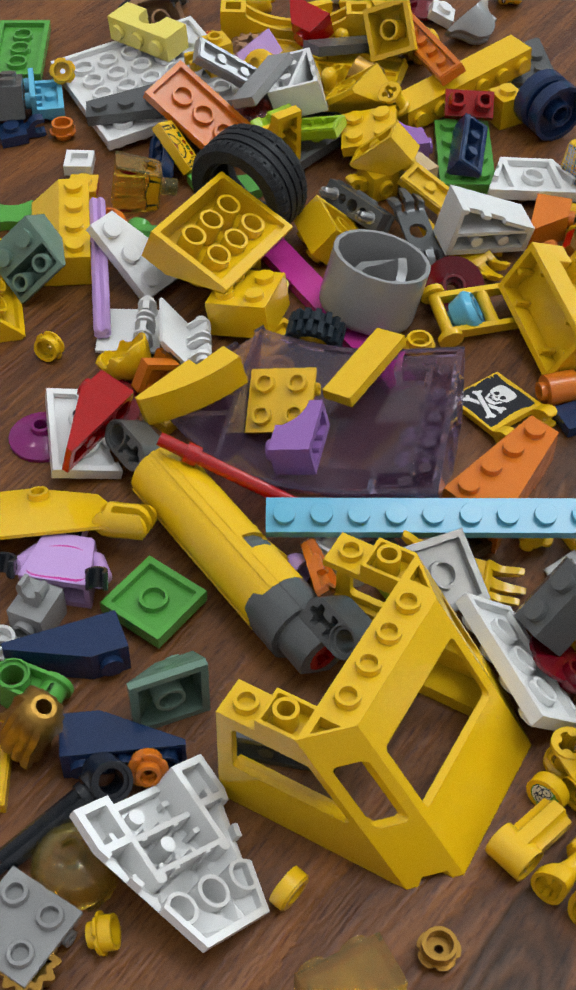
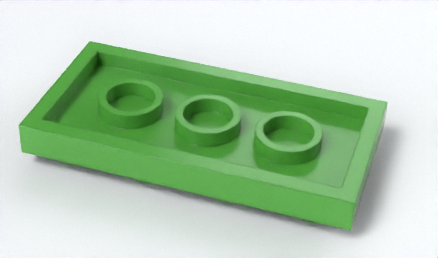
M0 20V72L16 71V74H22L23 78H28V68H33L35 81L42 80L51 34L50 20Z
M450 118L434 120L436 164L439 166L438 179L449 187L451 184L487 194L495 173L488 121L479 120L488 126L482 175L476 178L447 173L453 130L459 120Z

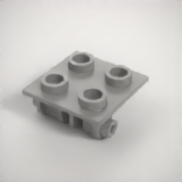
M14 866L0 881V972L25 989L57 947L63 945L68 948L72 945L77 936V931L73 927L81 918L83 912Z

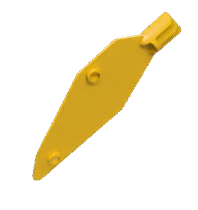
M44 486L0 492V540L95 530L109 538L143 540L153 528L158 516L155 508L150 505L118 501L107 502L98 494L48 490Z

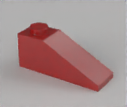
M100 370L91 379L86 378L77 390L79 398L62 470L67 473L105 437L106 426L111 420L123 419L130 411L135 391L103 370Z

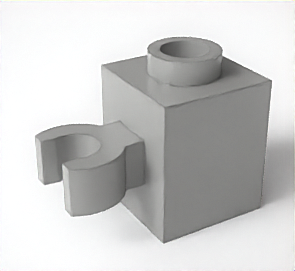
M24 574L16 585L18 595L6 610L10 627L14 630L17 637H24L58 627L67 614L64 590L48 584L45 580L40 581L29 577L28 574Z

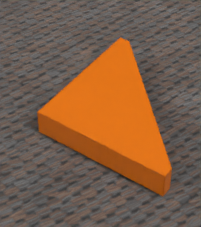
M314 537L309 538L300 545L315 593L318 597L333 596L336 588V574L332 568L323 565L324 553Z

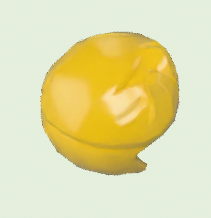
M145 333L137 334L130 342L121 340L116 351L108 350L102 352L95 362L97 368L117 380L133 381L141 358H151V350Z

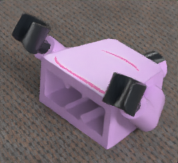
M89 531L43 535L38 543L33 544L18 556L9 552H0V573H6V577L14 579L15 575H18L19 581L24 574H28L31 578L40 581L45 580L48 584L62 588L66 605L91 609L95 588L108 591V584L112 580V573L105 556L97 552L96 541L87 537Z

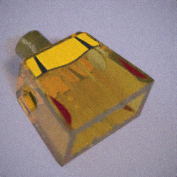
M115 151L110 196L111 208H115L123 214L152 212L159 209L161 195L177 196L178 179L163 177L162 166L159 160Z

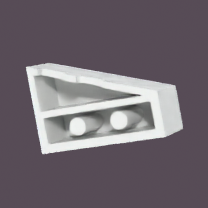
M450 184L433 232L445 255L486 253L488 250L492 253L525 251L535 228L522 204Z

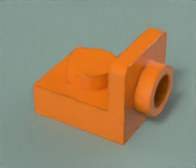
M157 348L153 358H141L131 386L137 393H142L180 366V364L163 348Z

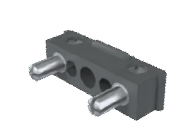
M330 178L327 186H322V190H319L321 198L366 229L388 233L395 220V216L379 206L376 200L361 190H355L339 179Z

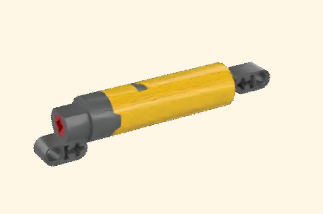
M111 420L105 430L106 444L127 469L134 471L131 480L132 491L145 505L155 508L158 514L157 520L274 656L287 658L300 674L329 671L339 660H347L372 622L355 601L346 595L318 597L312 587L201 466L195 465L192 467L182 462V457L156 445L160 436L148 423L140 420Z

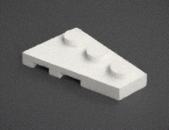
M115 212L107 213L90 224L86 229L139 299L145 295L154 297L178 280V278L164 274L141 256L148 237Z

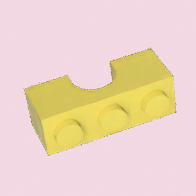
M130 2L125 3L107 16L111 39L167 62H170L189 48L186 24L169 17H165L157 23L149 24L147 9Z

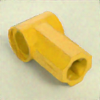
M543 798L514 825L510 822L503 825L489 840L485 852L517 882H520L537 867L544 852L570 829L572 821L568 818L566 809L556 800Z

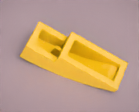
M222 346L198 364L188 359L137 395L135 399L144 421L149 425H153L204 408L248 383V379L240 356Z

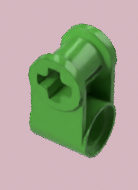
M8 658L0 662V704L7 709L12 704L13 698L24 693L25 689L30 685L46 690L55 696L61 704L74 693L73 684L57 672L47 671L18 658Z

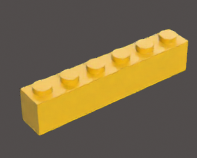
M509 35L461 60L460 62L463 64L466 72L446 85L442 86L432 75L404 89L402 95L407 96L409 99L410 108L405 115L398 117L397 120L411 127L423 128L434 122V120L444 117L446 89L488 91V89L514 80L530 71L532 48L513 35Z

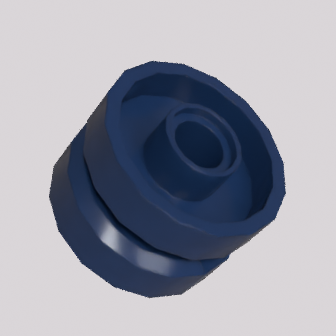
M554 69L537 71L523 83L515 97V116L542 140L553 141L560 139L576 125V86Z

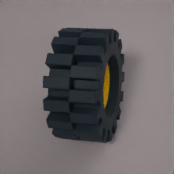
M306 307L305 311L299 308L296 312L293 311L289 317L284 342L288 343L287 347L289 349L294 348L295 353L299 354L302 352L304 353L303 356L307 358L309 355L314 356V359L318 360L320 357H323L324 360L329 359L330 356L335 358L337 354L341 353L346 324L344 321H341L339 316L332 317V312L322 313L320 308H316V311H312L311 307Z

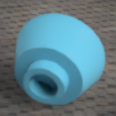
M461 291L448 304L449 311H447L452 326L466 324L478 326L485 322L480 306L471 292Z

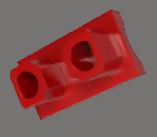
M460 89L445 90L444 118L461 119L467 113L479 120L492 121L494 92Z

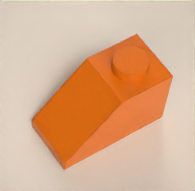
M537 194L531 219L535 230L527 248L531 242L543 243L547 240L560 242L564 240L566 229L574 224L576 211H570L572 199Z

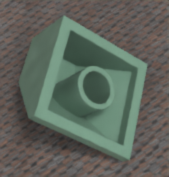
M194 651L181 655H171L165 660L156 662L126 684L131 721L154 729L211 710L208 663L205 657Z

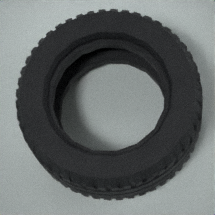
M234 124L229 126L202 148L194 159L192 166L194 194L221 171L245 188L238 179L233 168L234 166L250 176L260 188L265 201H260L290 224L304 209L307 199V181L300 160L282 138L268 129L251 124Z

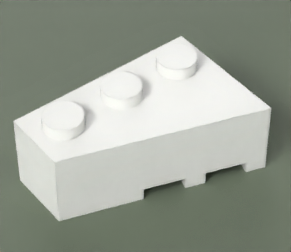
M310 47L290 52L293 58L292 63L267 92L273 109L290 103L291 106L296 105L302 110V116L328 111L321 77Z

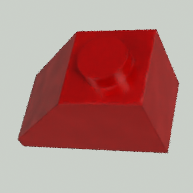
M290 0L293 38L299 46L303 47L304 40L325 39L334 33L330 13L304 0Z

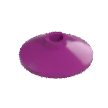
M46 412L33 413L16 422L11 428L8 438L12 452L28 462H50Z

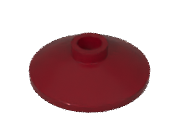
M447 256L434 262L431 265V271L426 286L435 283L441 284L445 291H447V285H453L456 289L485 285L478 267L468 259L460 256ZM445 303V304H444V307H445V309H446V312L449 311V309H448V304H449V303Z

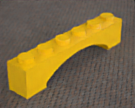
M221 0V30L231 41L234 37H239L241 33L245 35L250 32L252 34H261L268 28L275 38L294 40L291 18L278 17L261 12L246 4V0ZM346 1V6L330 13L334 33L338 28H345L349 33V37L367 35L362 10L370 8L371 1Z

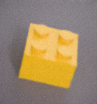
M249 270L225 294L213 290L205 302L207 317L211 322V335L270 340L290 305L286 275L284 272H273L271 270Z

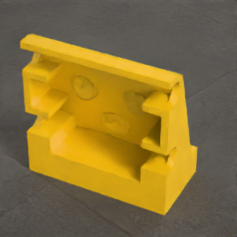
M531 242L498 284V288L541 374L573 369L576 372V251L568 257L563 246Z

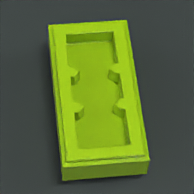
M345 115L302 118L301 141L311 140L312 142H319L324 139H337L347 125Z

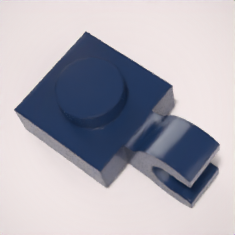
M42 114L30 116L26 123L22 119L8 120L0 124V141L3 149L30 143L29 138L32 137L40 138L46 136L47 133L44 126L35 127L37 124L44 123Z

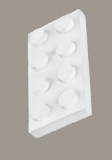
M465 592L455 602L463 615L462 622L468 630L475 634L481 644V653L489 662L493 663L498 671L500 684L508 693L512 694L519 705L518 712L521 718L531 727L552 731L564 726L576 728L575 705L558 682L544 674L533 660L534 655L529 647L530 636L522 623L514 616L511 606Z

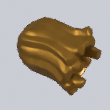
M30 685L25 689L24 693L13 698L12 704L5 712L0 713V722L2 723L0 724L1 749L4 753L11 754V759L20 762V766L26 770L32 767L33 762H39L43 758L44 754L51 749V742L54 737L63 732V720L65 717L62 712L64 706L58 702L55 696L44 689Z

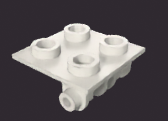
M150 295L143 296L138 301V309H110L111 335L109 338H97L95 353H102L108 350L116 351L121 340L130 342L137 334L143 332L147 337L151 354H155L156 349L160 348V321L158 318L159 310H157V303Z
M162 297L159 298V342L162 348L168 353L171 352L181 364L188 359L198 364L212 354L211 322L205 316H197L193 321L187 323Z

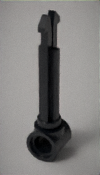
M98 752L91 755L83 764L81 774L78 776L81 782L78 781L73 785V789L0 848V875L7 869L9 871L13 866L18 868L72 823L69 816L73 810L107 795L113 804L124 800L133 787V774L130 768L109 752ZM114 768L115 777L113 781L106 786H99L101 774L107 769Z

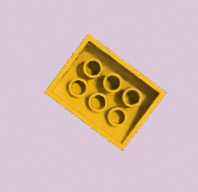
M221 171L151 231L141 256L168 276L225 294L292 230L293 226Z

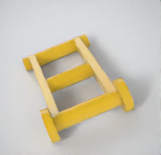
M437 283L424 288L421 301L424 304H430L441 330V334L438 337L441 348H453L459 345L464 337L519 329L513 317L499 319L489 297L502 295L498 288L499 283L445 291L443 286ZM461 291L471 292L475 299H477L486 321L478 326L467 324L452 326L444 304L450 303Z

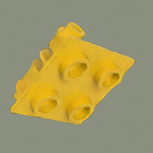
M317 368L252 369L245 433H273L275 425L285 424L299 416L306 408L309 400H314L315 396L321 395V384L316 383Z

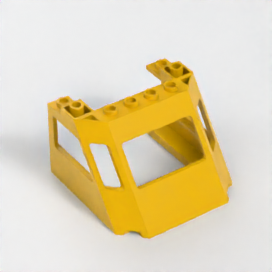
M342 532L324 557L323 565L336 570L334 595L349 596L368 615L372 622L317 706L278 687L271 695L240 679L237 680L216 710L219 780L224 786L229 799L406 890L418 887L423 877L442 872L452 878L465 875L531 747L530 740L521 726L514 710L515 707L507 692L500 684L498 678L418 554L380 537L374 545H371ZM357 579L390 595L385 602H382L356 590L353 587V581ZM418 693L470 716L423 801L387 751L390 739ZM236 731L307 766L332 799L242 754L237 756ZM362 762L396 809V815L375 821L366 817L333 772L334 769Z

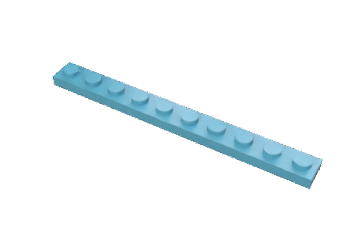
M266 497V537L338 538L343 532L355 538H401L403 531L406 530L418 538H433L463 528L466 538H576V498Z

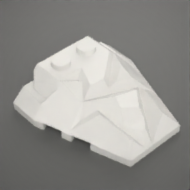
M201 754L172 766L160 782L151 788L115 804L107 795L73 810L69 816L92 853L202 953L263 918L270 912L252 861L242 858L236 842L242 836L238 823L230 825L223 805L229 800L226 790Z

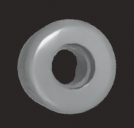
M354 229L343 232L336 237L319 292L320 303L325 312H332V317L339 316L341 321H344L346 324L345 327L352 331L371 335L376 328L401 333L414 320L431 271L429 260L413 244L389 233L369 229Z

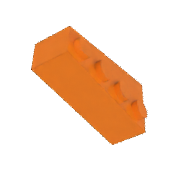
M529 416L443 488L442 498H528L553 461L559 432L534 416ZM487 538L492 542V553L495 554L503 538Z

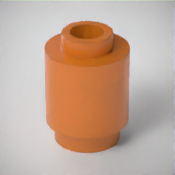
M573 369L540 375L538 382L535 384V394L538 401L553 406L576 401V372Z

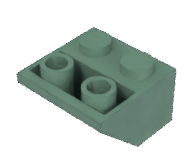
M45 214L24 216L0 240V275L22 304L30 300L66 265L63 239Z

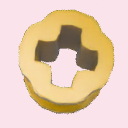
M389 81L381 86L378 91V98L381 103L387 106L395 105L396 103L399 109H396L397 118L405 115L410 108V101L407 96L402 95V88L399 83Z

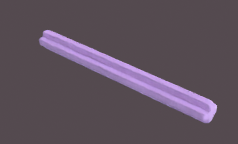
M92 197L89 200L90 224L106 215L105 200L102 197ZM90 236L94 336L98 339L109 338L111 335L108 258Z

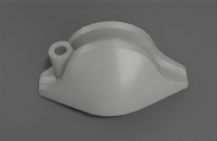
M488 0L479 1L450 26L444 35L461 39L472 45L485 43L494 31L495 22L497 21V18L489 11Z

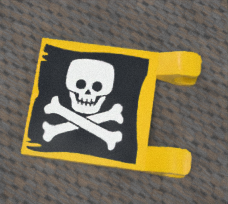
M498 371L448 397L449 404L490 434L496 443L514 430L510 426L530 415H533L551 428L556 425V421L551 419L557 415L556 407L540 403Z

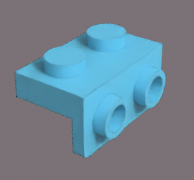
M28 68V78H23L26 109H32V115L42 114L43 119L48 120L65 116L62 85L57 84L53 79L35 81L33 68Z

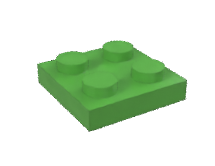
M149 555L100 602V608L103 613L115 610L121 625L159 649L207 601V590Z

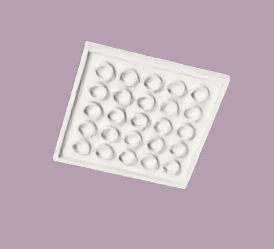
M191 16L176 20L186 24L189 48L170 62L118 41L108 42L62 57L67 61H72L75 65L74 80L71 83L66 82L63 86L86 117V101L154 84L180 60L184 62V54L194 51L195 41L198 37L207 35ZM204 68L195 72L233 107L230 100L240 89L239 87L219 76L210 78ZM61 69L60 73L64 74L65 69ZM164 117L92 127L107 148L113 150L139 140L148 139L154 135L152 128L157 123L168 120Z

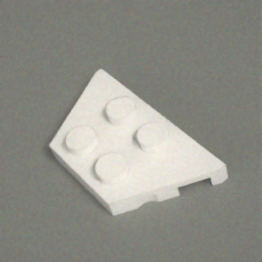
M500 157L487 195L506 200L536 201L537 194L539 193L570 198L572 202H576V185L574 184L576 178L563 170L553 159Z

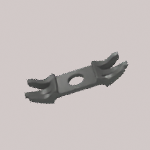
M398 188L405 211L402 212V203L397 198L392 196L387 198L386 201L393 209L396 222L398 221L405 240L417 247L427 257L430 265L436 262V259L439 260L445 257L437 242L426 214L425 201L418 194L412 193L411 195L405 188ZM419 226L426 231V235L417 238L411 235L409 230L412 227Z

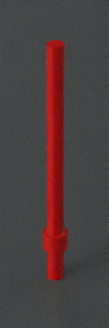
M162 432L156 443L157 446L182 457V462L192 467L195 465L201 466L265 498L296 497L203 452V447L191 441L189 444H186Z

